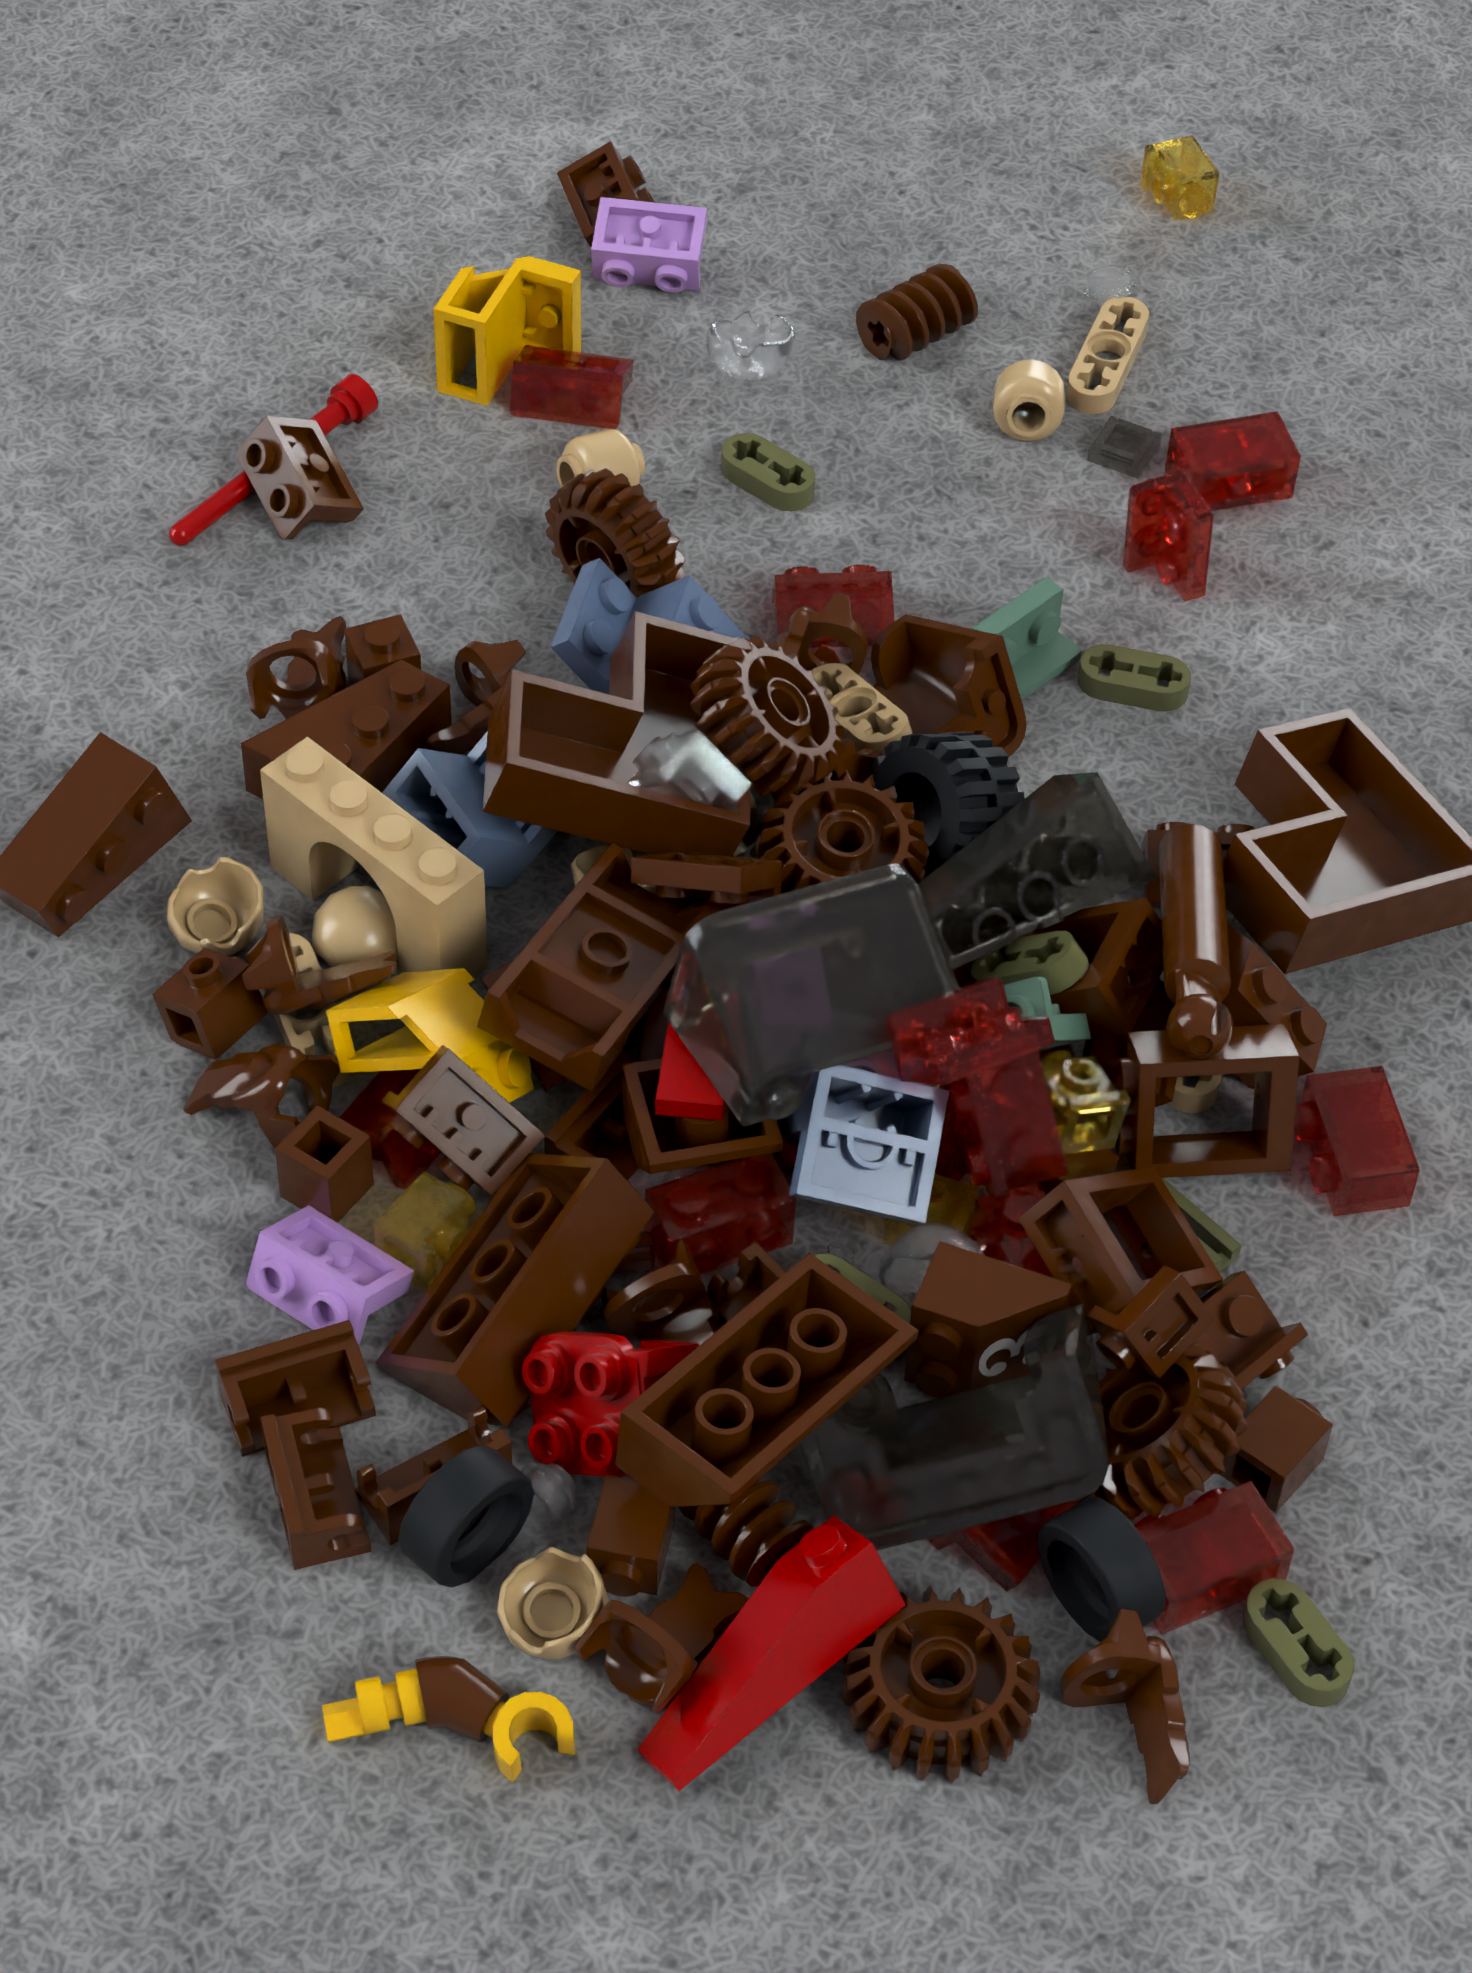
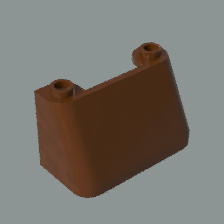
M907 614L887 626L877 636L871 652L872 670L877 682L873 687L907 715L913 734L974 732V735H985L992 739L993 747H1002L1009 756L1020 747L1026 732V715L1003 636ZM840 738L845 752L839 757L840 766L832 772L830 779L832 781H839L840 776L847 769L852 781L863 783L866 778L874 774L871 765L877 756H884V753L870 748L857 752L853 741Z

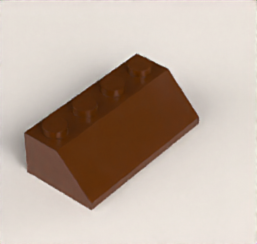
M529 1153L503 1183L376 1361V1364L383 1372L468 1420L469 1412L484 1406L487 1411L488 1425L507 1427L510 1421L524 1410L530 1398L531 1391L524 1382L522 1365L524 1359L529 1355L533 1344L541 1336L561 1331L572 1332L585 1312L593 1307L601 1298L605 1283L622 1258L636 1247L640 1240V1232L655 1211L607 1158Z
M809 1253L621 1411L615 1465L669 1507L731 1504L915 1342L919 1330Z

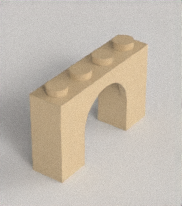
M306 737L260 769L270 865L274 871L311 900H314L357 869L359 862L376 882L392 911L396 927L399 969L403 972L465 968L475 978L488 968L485 881L482 868L309 737Z

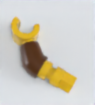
M435 1656L416 1659V1668L395 1672L396 1681L382 1684L380 1676L354 1681L357 1698L322 1705L328 1743L390 1730L389 1721L400 1718L404 1719L405 1726L427 1722L428 1729L445 1727L478 1742H483L488 1737H491L493 1739L495 1760L500 1771L512 1783L522 1770L520 1753L513 1747L515 1739L524 1732L530 1730L548 1732L556 1739L559 1753L575 1755L573 1720L563 1703L556 1697L543 1692H524L509 1699V1694L464 1658Z

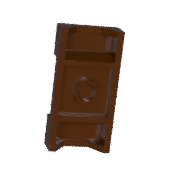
M611 843L488 990L477 1027L592 1091L622 1053L630 1031L676 974L680 951L700 952L711 938L723 903L712 902L709 898L680 909L641 886L631 883V868L624 850L618 845Z

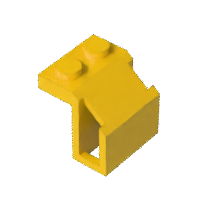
M531 256L516 258L509 269L476 275L475 266L461 268L433 308L437 392L488 406L522 352L573 366L581 354V270ZM475 352L477 389L455 383Z
M465 968L403 972L326 1010L341 1073L422 1069L438 1049L444 1045L509 1103L534 1090L531 1078V1063L528 1055L477 1027L484 1000L468 984L475 979ZM400 1019L406 1025L355 1052L348 1022Z

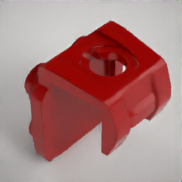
M561 1331L541 1336L533 1344L529 1355L524 1359L522 1365L524 1382L531 1391L533 1426L529 1431L528 1445L533 1457L538 1462L546 1464L553 1470L561 1473L605 1477V1475L627 1476L625 1472L615 1465L621 1411L695 1350L699 1343L642 1340L639 1341L640 1348H634L626 1337L619 1334Z

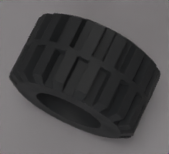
M974 732L910 734L902 736L900 741H892L885 746V756H877L871 765L874 773L875 789L883 791L895 786L897 794L896 803L913 802V810L915 811L913 820L924 822L926 832L924 842L928 843L929 856L926 866L923 867L925 870L923 883L917 890L931 891L974 887L992 882L994 875H1002L1009 867L1007 857H1016L1020 847L1017 835L1024 832L1026 820L1021 817V806L1026 805L1024 792H1018L1016 784L1020 777L1016 767L1007 766L1009 755L1003 748L993 747L992 739L985 735H974Z

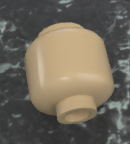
M1034 359L1019 360L1007 366L997 377L993 390L994 419L1001 431L1012 439L1032 442L1040 441L1052 435L1060 426L1065 413L1064 382L1058 372L1046 362Z
M605 429L579 436L569 441L564 448L562 456L558 459L556 471L560 487H563L581 473L585 474L591 469L598 472L604 468L613 472L614 475L623 473L628 478L630 485L635 486L640 484V476L644 474L645 460L639 446L631 443L621 431Z

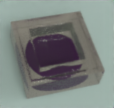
M1110 416L1089 447L1087 461L1139 479L1160 447L1162 433Z

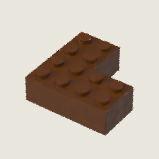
M635 611L610 660L609 694L512 669L488 718L483 812L609 844L614 843L621 847L649 854L683 851L733 856L750 826V782L741 785L738 781L737 773L730 767L722 768L723 759L717 751L707 748L710 743L707 734L696 727L701 717L693 711L690 705L695 698L690 685L698 677L696 671L704 665L705 659L728 642H734L737 638Z
M1351 708L1258 729L1234 785L1270 825L1234 835L1223 861L1226 908L1284 974L1472 921V837Z

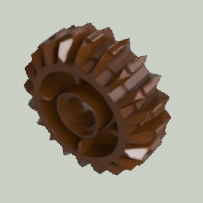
M607 468L598 472L591 469L587 473H581L567 482L550 499L551 508L545 513V516L550 525L546 529L547 537L555 544L551 552L560 559L563 565L561 572L568 574L574 585L582 565L598 558L627 585L636 598L685 577L681 567L686 561L684 556L676 549L680 540L671 533L668 527L670 519L663 518L657 510V501L650 502L644 496L643 487L640 484L631 486L628 478L623 473L614 475Z
M756 635L749 640L739 637L734 642H728L705 659L704 665L696 671L698 677L690 685L695 696L690 705L693 711L701 717L696 727L707 734L710 740L707 748L717 751L723 759L722 768L730 767L737 773L738 781L741 785L751 782L756 793L761 797L770 793L774 798L778 797L780 791L797 794L807 786V783L815 786L820 784L819 781L825 776L829 778L832 776V772L840 766L839 757L845 752L843 742L840 740L845 731L843 726L834 719L839 710L828 702L825 696L827 688L820 687L813 679V670L806 671L799 664L795 653L785 655L777 642L774 641L766 644L762 638Z
M847 769L840 776L839 781H832L828 776H825L819 781L820 784L813 786L807 783V786L797 794L780 791L778 797L774 799L773 808L768 809L762 818L760 828L762 834L758 835L756 852L759 859L782 861L781 899L788 898L786 907L788 908L789 916L805 910L810 913L809 920L815 926L824 918L833 920V925L837 929L846 919L855 902L861 898H870L874 905V918L885 924L893 917L895 908L900 910L906 909L912 901L913 893L917 892V889L923 883L925 875L923 867L926 866L929 856L928 843L924 842L926 834L924 822L913 820L915 814L913 802L896 803L897 794L895 786L879 791L875 789L873 775H870L863 783L852 781ZM836 849H843V850H846V851H848V852H847V853H846V852H840V851H838V850H836Z
M1196 1343L1191 1345L1160 1379L1134 1367H1131L1127 1372L1118 1367L1114 1370L1105 1367L1106 1376L1098 1384L1085 1386L1088 1397L1085 1401L1074 1404L1070 1408L1075 1420L1068 1423L1062 1430L1067 1442L1061 1452L1067 1460L1068 1469L1074 1475L1073 1481L1086 1496L1103 1499L1115 1506L1130 1520L1139 1516L1143 1511L1156 1518L1166 1504L1172 1503L1181 1509L1186 1495L1196 1489L1205 1493L1204 1482L1213 1474L1226 1473L1222 1461L1225 1457L1234 1455L1241 1450L1236 1437L1243 1434L1248 1428L1243 1417V1413L1248 1405L1243 1398L1242 1390L1235 1382L1236 1377L1223 1361L1219 1362L1213 1354L1205 1351Z
M930 1585L923 1592L922 1602L917 1604L905 1593L901 1592L900 1595L906 1606L844 1656L842 1672L845 1674L846 1679L842 1683V1699L845 1701V1705L851 1706L849 1722L852 1725L853 1731L867 1730L865 1745L868 1747L869 1754L887 1748L889 1745L891 1746L888 1762L891 1764L893 1771L902 1766L908 1758L917 1760L916 1771L921 1781L931 1772L932 1764L944 1765V1773L950 1782L953 1783L959 1777L961 1762L966 1761L967 1765L981 1777L983 1772L988 1769L990 1756L1006 1762L1007 1758L1012 1754L1014 1741L1023 1742L1024 1738L1029 1734L1031 1726L1030 1717H1033V1713H1036L1038 1710L1040 1693L1037 1692V1686L1040 1678V1668L1038 1661L1030 1659L1032 1645L1029 1642V1636H1014L1015 1622L1013 1621L1012 1613L992 1619V1605L988 1597L979 1602L975 1607L964 1604L965 1596L960 1587L951 1595L950 1601L938 1600L937 1594ZM943 1678L949 1680L955 1686L951 1688H937L929 1684L927 1680Z

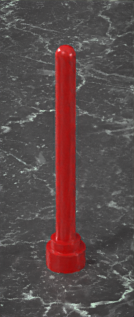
M349 374L331 388V396L327 399V406L309 420H316L324 436H326L340 424L349 425L353 421L357 424L361 423L377 410L378 399L372 387L362 377L356 374ZM245 470L175 523L169 531L170 540L178 546L188 544L252 494L255 489Z

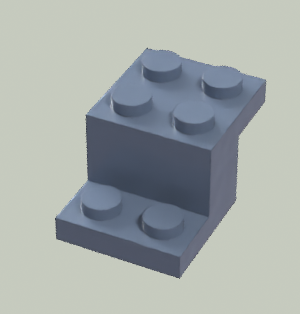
M598 558L582 565L551 648L590 690L609 694L610 660L635 611L737 639L743 637L749 640L750 638L739 630L720 609L715 599L708 595L691 575L636 598L627 585Z
M488 731L467 756L418 748L382 793L484 870L485 886L496 888L512 886L555 835L557 830L483 812Z
M829 1010V1030L818 1033H800L799 1049H796L780 1131L782 1139L799 1143L789 1196L913 1225L926 1223L949 1096V1090L927 1085L936 1036Z

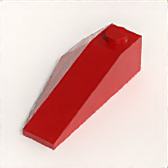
M833 1515L821 1526L805 1534L800 1543L777 1560L637 1749L641 1757L678 1791L682 1790L906 1606L873 1543Z

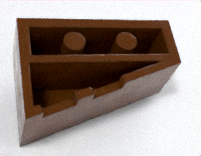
M399 660L241 743L246 791L263 799L260 769L306 737H309L382 793L418 748L431 749L426 744L427 739L431 735L452 725L450 684L403 660Z
M100 732L0 855V899L6 905L59 938L192 820L157 766Z

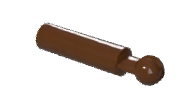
M1186 824L1177 826L1167 832L1160 841L1158 850L1164 987L1167 997L1175 1004L1170 1011L1166 1029L1170 1041L1175 1048L1183 1050L1186 1056L1191 1058L1204 1059L1210 1058L1225 1049L1231 1039L1234 1027L1229 1009L1222 1004L1229 994L1231 986L1223 856L1220 839L1212 830L1202 825Z

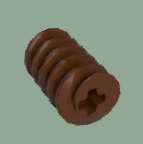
M939 263L927 268L925 272L912 276L909 281L895 285L892 290L880 293L876 299L873 298L862 303L856 312V325L865 348L879 360H885L891 355L900 361L910 357L912 351L917 352L925 349L929 342L934 343L941 340L945 333L951 334L958 331L961 324L967 325L974 322L978 316V304L971 286L959 270L952 265Z
M757 1480L731 1504L679 1506L680 1512L685 1517L694 1520L697 1532L707 1540H712L714 1552L724 1560H729L731 1572L739 1579L746 1581L751 1587L759 1586L777 1560L800 1543L805 1534L814 1529V1526L806 1520L792 1523L796 1515V1506L787 1499L775 1503L779 1495V1486L772 1480H765L759 1483V1480Z

